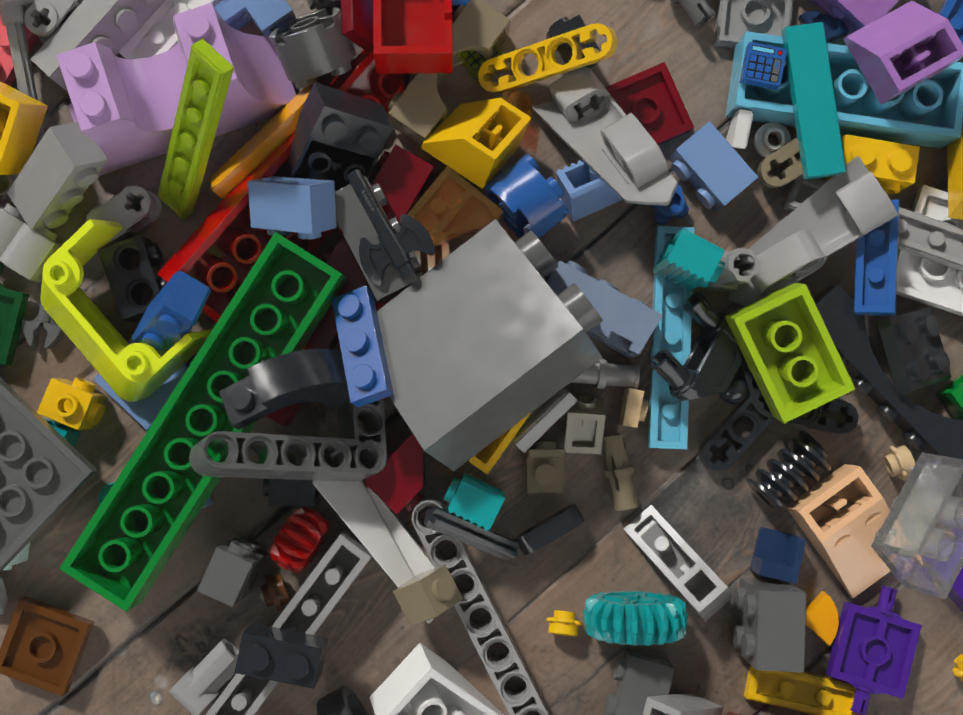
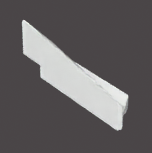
M362 480L356 482L312 481L318 491L397 587L405 584L415 576L435 568L429 556L397 515L369 487L366 488ZM434 618L426 620V622L429 624Z

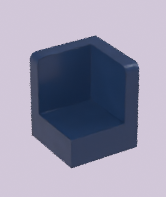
M760 527L750 570L761 576L797 584L806 539L795 534Z

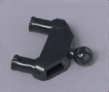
M701 292L694 293L685 301L687 304H683V310L700 325L701 335L686 362L682 366L668 349H664L653 357L655 361L650 362V367L669 384L670 394L677 401L692 400L719 393L721 399L726 403L737 404L742 402L747 396L748 387L741 377L735 376L742 363L741 350L724 317L727 314L717 312Z

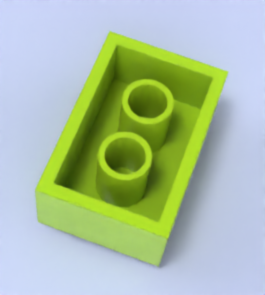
M792 283L724 316L772 416L782 423L789 422L855 390L806 284Z

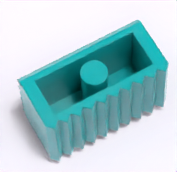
M682 228L666 243L653 268L654 275L660 274L661 278L666 277L667 282L673 280L674 285L679 284L680 288L686 287L687 292L699 286L706 288L709 282L714 284L721 275L725 266V262L721 261L725 250Z
M464 472L461 479L454 476L443 500L449 502V514L455 512L456 517L462 516L463 520L469 519L470 524L476 523L478 528L483 526L484 530L487 531L491 529L505 500V493Z

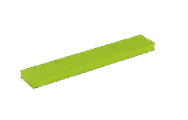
M204 39L197 41L191 46L158 191V197L183 220L194 212L234 66Z

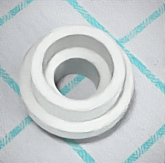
M775 122L762 125L756 131L753 139L756 152L763 158L791 142V136L787 128ZM768 135H775L779 140V144L777 146L771 145L768 142Z

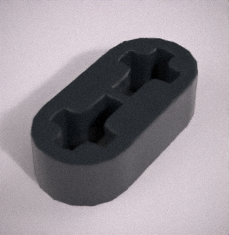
M571 504L523 531L514 539L523 555H528L578 527L585 519L577 505Z

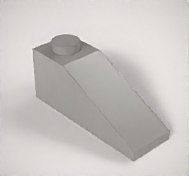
M652 505L624 528L625 532L705 622L733 598L725 583Z

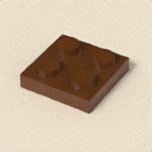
M26 596L20 598L0 648V674L64 696L69 692L95 621Z

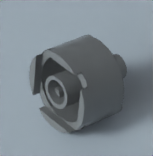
M335 7L333 8L332 15H328L326 9L317 10L287 22L290 30L283 34L277 28L269 35L288 80L294 82L298 89L314 84L317 81L316 77L329 72L331 76H338L352 69L350 61L357 54L353 42L342 35L341 11Z

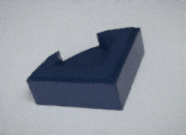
M819 11L806 12L798 18L800 25L823 22L826 43L835 41L849 32L848 27L842 20L822 14Z

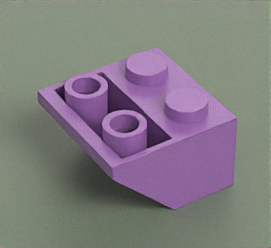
M914 1L904 4L843 39L881 105L944 71L963 57V44L949 20Z

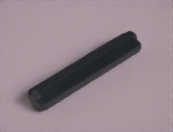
M438 506L428 509L425 513L424 524L432 530L505 561H509L511 558L515 559L518 555L517 549L519 546L515 540L493 530L485 531L483 526L478 528L476 523L470 524L468 519L463 520L461 516L456 517L454 513L449 514V511Z

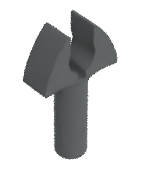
M40 302L38 316L32 321L22 320L23 333L31 347H38L39 333L45 328L47 337L44 348L52 349L60 342L65 333L46 312Z

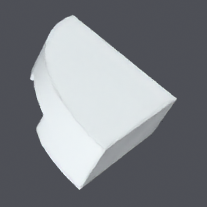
M738 109L734 114L726 140L732 147L742 149L747 147L753 111Z

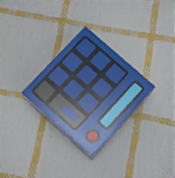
M749 42L745 50L739 83L777 90L781 84L787 49Z

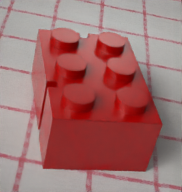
M373 0V54L377 74L453 73L452 0Z

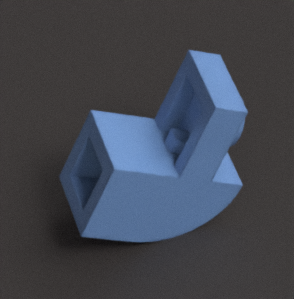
M223 0L215 6L222 19L232 28L239 31L254 21L264 36H269L277 28L283 34L290 30L287 22L296 18L286 0Z

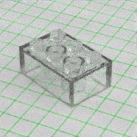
M922 452L915 466L910 469L908 479L898 497L894 499L891 510L882 527L876 532L871 547L903 587L945 600L963 566V459Z

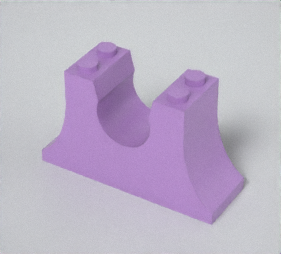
M211 2L173 15L174 29L179 43L161 54L141 59H124L115 56L111 48L97 42L57 54V60L72 102L68 107L73 122H78L81 132L97 142L108 159L98 175L101 176L168 152L191 46L201 39H204L234 66L215 137L274 117L297 93L293 82L288 80L270 37L246 34L232 28L222 19Z

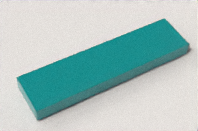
M823 22L785 27L782 30L784 49H787L786 65L803 178L806 180L842 175L846 172Z

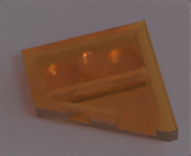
M447 166L407 215L418 220L427 229L434 247L488 224L495 219H499L504 211Z

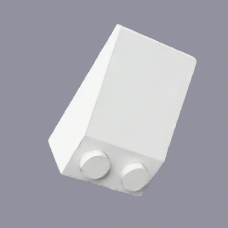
M421 643L412 650L369 697L375 715H504L446 660Z

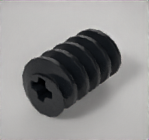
M804 430L799 432L800 440L791 439L788 442L790 451L780 449L777 452L779 461L775 459L767 461L766 465L769 472L763 469L756 471L755 475L758 482L752 479L746 480L749 487L761 500L770 507H776L784 512L787 510L783 501L784 497L795 502L798 500L793 488L797 486L806 492L809 490L804 478L808 476L817 482L820 480L815 469L819 466L827 471L831 470V466L826 459L828 455L824 448Z

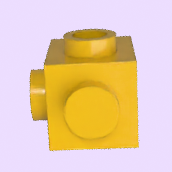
M75 377L73 382L68 379L51 378L37 413L76 430H90L100 422L104 415L105 405H103L106 395L95 391L96 384Z

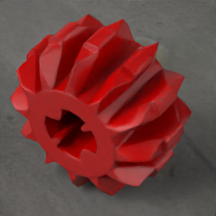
M305 506L296 509L288 517L275 537V541L271 546L270 558L278 562L277 565L283 569H289L295 574L305 570L319 552L321 545L325 542L324 540L329 533L330 522L314 509L310 510Z

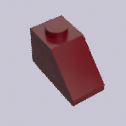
M413 433L386 460L383 470L370 476L364 482L396 515L403 508L409 513L424 498L419 491L425 486V451Z

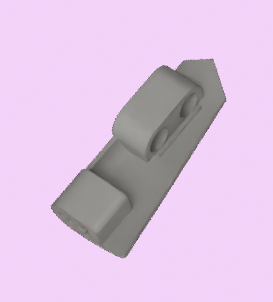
M581 67L551 83L549 91L553 101L532 105L533 111L626 203L669 206L678 183L668 171L662 151L639 120L632 113L626 115L592 70L588 67Z
M857 156L845 166V173L829 179L749 248L753 250L755 257L761 260L760 272L754 275L749 282L739 284L736 292H729L728 301L745 307L781 288L796 283L821 268L827 260L826 257L898 216L897 210L873 173L867 170L860 157Z

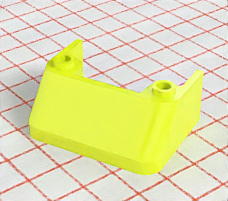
M89 219L45 262L42 273L41 303L46 312L121 399L128 402L143 400L149 397L200 350L211 330L187 333L162 357L149 344L133 343L129 345L80 288L84 277L83 266L98 252V249L103 248L123 227L119 222Z

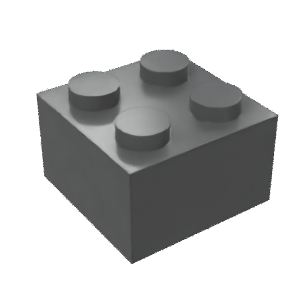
M740 578L739 588H735L733 595L734 608L738 611V625H734L732 630L733 647L756 670L804 672L806 592L787 581L778 579Z

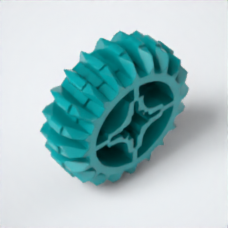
M610 591L609 593L600 592L599 594H594L585 600L583 622H585L587 634L598 641L634 646L663 645L664 643H673L684 638L686 625H688V613L686 612V603L679 597L672 596L671 594L649 591Z

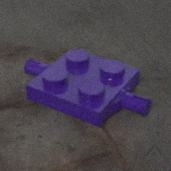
M883 585L881 586L882 589L877 607H862L844 601L838 631L826 670L827 675L846 681L856 688L850 711L862 715H867L871 694H888L904 699L922 625L904 620L898 614L892 612L898 590Z

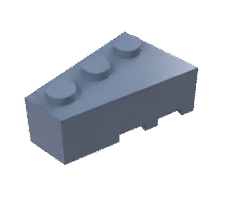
M570 260L567 263L559 261V267L552 272L546 283L556 295H559L575 283L603 319L600 324L587 334L627 358L640 355L663 314L651 309L643 302L619 292V289L611 283L602 279L598 281L586 274L587 270L579 264Z

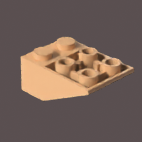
M843 464L799 496L796 502L792 501L786 506L791 516L851 598H855L912 556L884 498L861 466Z

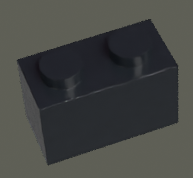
M252 623L242 633L234 673L314 689L322 675L329 638Z

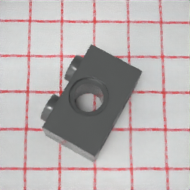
M240 536L239 539L233 538L216 547L197 591L234 607L250 594L268 552L259 549L261 546L259 542L245 536Z

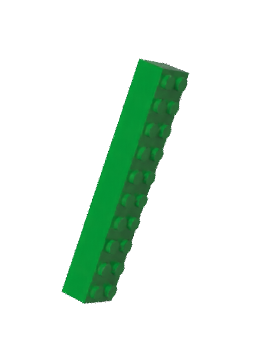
M274 233L59 568L60 570L126 612L143 602L222 478L207 477L195 472L189 460L191 449L195 444L213 432L250 433L257 423L256 421L240 430L232 427L219 391L250 376L248 368L283 354L303 350L331 307L332 298L338 296L348 279L342 273L280 234ZM208 446L207 452L209 457L219 463V452L214 447Z

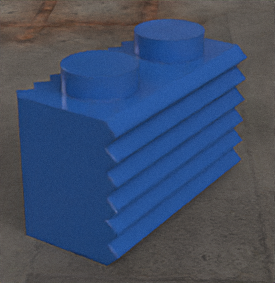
M177 271L146 308L144 316L140 319L141 321L132 335L133 341L149 344L162 357L195 326L211 292L210 288L186 273Z

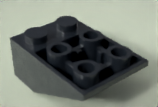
M314 82L299 114L284 177L334 181L335 191L350 184L346 176L354 170L360 169L363 176H366L368 179L394 129L383 105Z

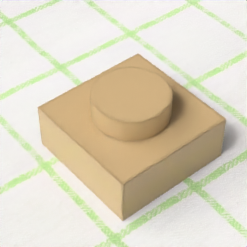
M631 388L624 389L618 425L638 428L639 421H645L648 400L643 399L644 391Z

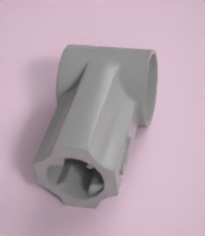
M737 248L731 251L725 250L721 261L725 262L721 275L714 284L709 282L704 289L718 292H736L739 284L747 283L754 275L759 274L761 260L755 257L752 249Z
M225 638L222 639L196 667L193 666L169 690V693L191 715H199L220 693L219 689L225 682L229 681L235 674L239 648Z

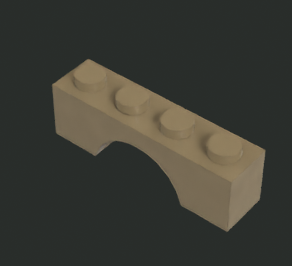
M470 0L466 6L461 4L452 17L453 68L466 62L465 59L469 56L466 50L471 54L476 51L473 55L476 60L480 57L479 54L486 60H489L493 55V47L498 51L509 36L510 19L481 0ZM472 57L467 59V62L474 61ZM481 58V59H479L477 62H485V61L483 60V58ZM411 73L408 87L403 93L397 92L388 106V115L393 127L420 146L447 118V108L438 94L440 84L447 73Z

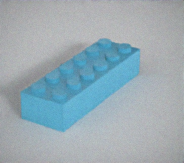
M746 31L734 50L725 117L733 118L736 111L742 109L753 111L752 121L775 122L783 126L796 127L786 58L781 84L777 90L739 83L745 50L749 42L784 48L782 36ZM826 43L840 134L940 149L961 138L963 123L962 62H955L944 71L881 105L848 47Z

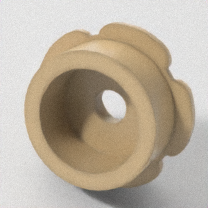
M905 445L898 448L894 446L888 448V455L884 456L883 460L891 477L898 476L899 479L906 481L909 475L917 473L914 458Z

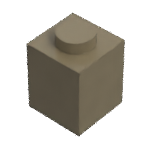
M445 564L415 576L393 591L410 626L439 616L463 599Z

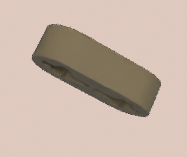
M798 138L787 143L760 162L757 175L764 186L778 188L803 174L801 159L797 161L794 157V154L799 152ZM787 160L790 166L780 173L783 179L780 180L777 176L772 178L768 176L767 172L771 169L769 164L771 161L774 165H779Z

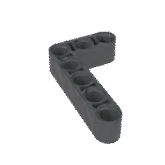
M384 398L361 407H356L350 401L337 407L338 438L226 431L213 432L193 446L189 455L190 465L195 472L207 477L361 481L379 473L386 465ZM358 418L363 422L364 430L359 426ZM208 446L214 447L219 452V463L209 457L207 452ZM248 448L256 451L259 458L258 464L252 462L248 457ZM287 450L295 456L296 465L291 464L287 459ZM324 452L331 458V467L324 460ZM359 454L365 459L366 468L361 464Z

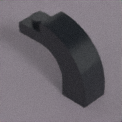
M332 349L301 350L265 360L248 368L250 376L219 391L231 426L238 430L293 404L315 401L321 402L333 410L350 401L342 353Z

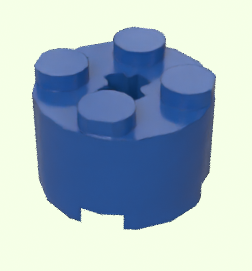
M528 154L524 155L484 187V190L492 206L496 202L500 203L498 207L505 216L502 220L518 238L523 237L531 230L540 239L569 214V210L560 199L564 195L560 185L552 177L546 180L539 173L540 168L536 161Z

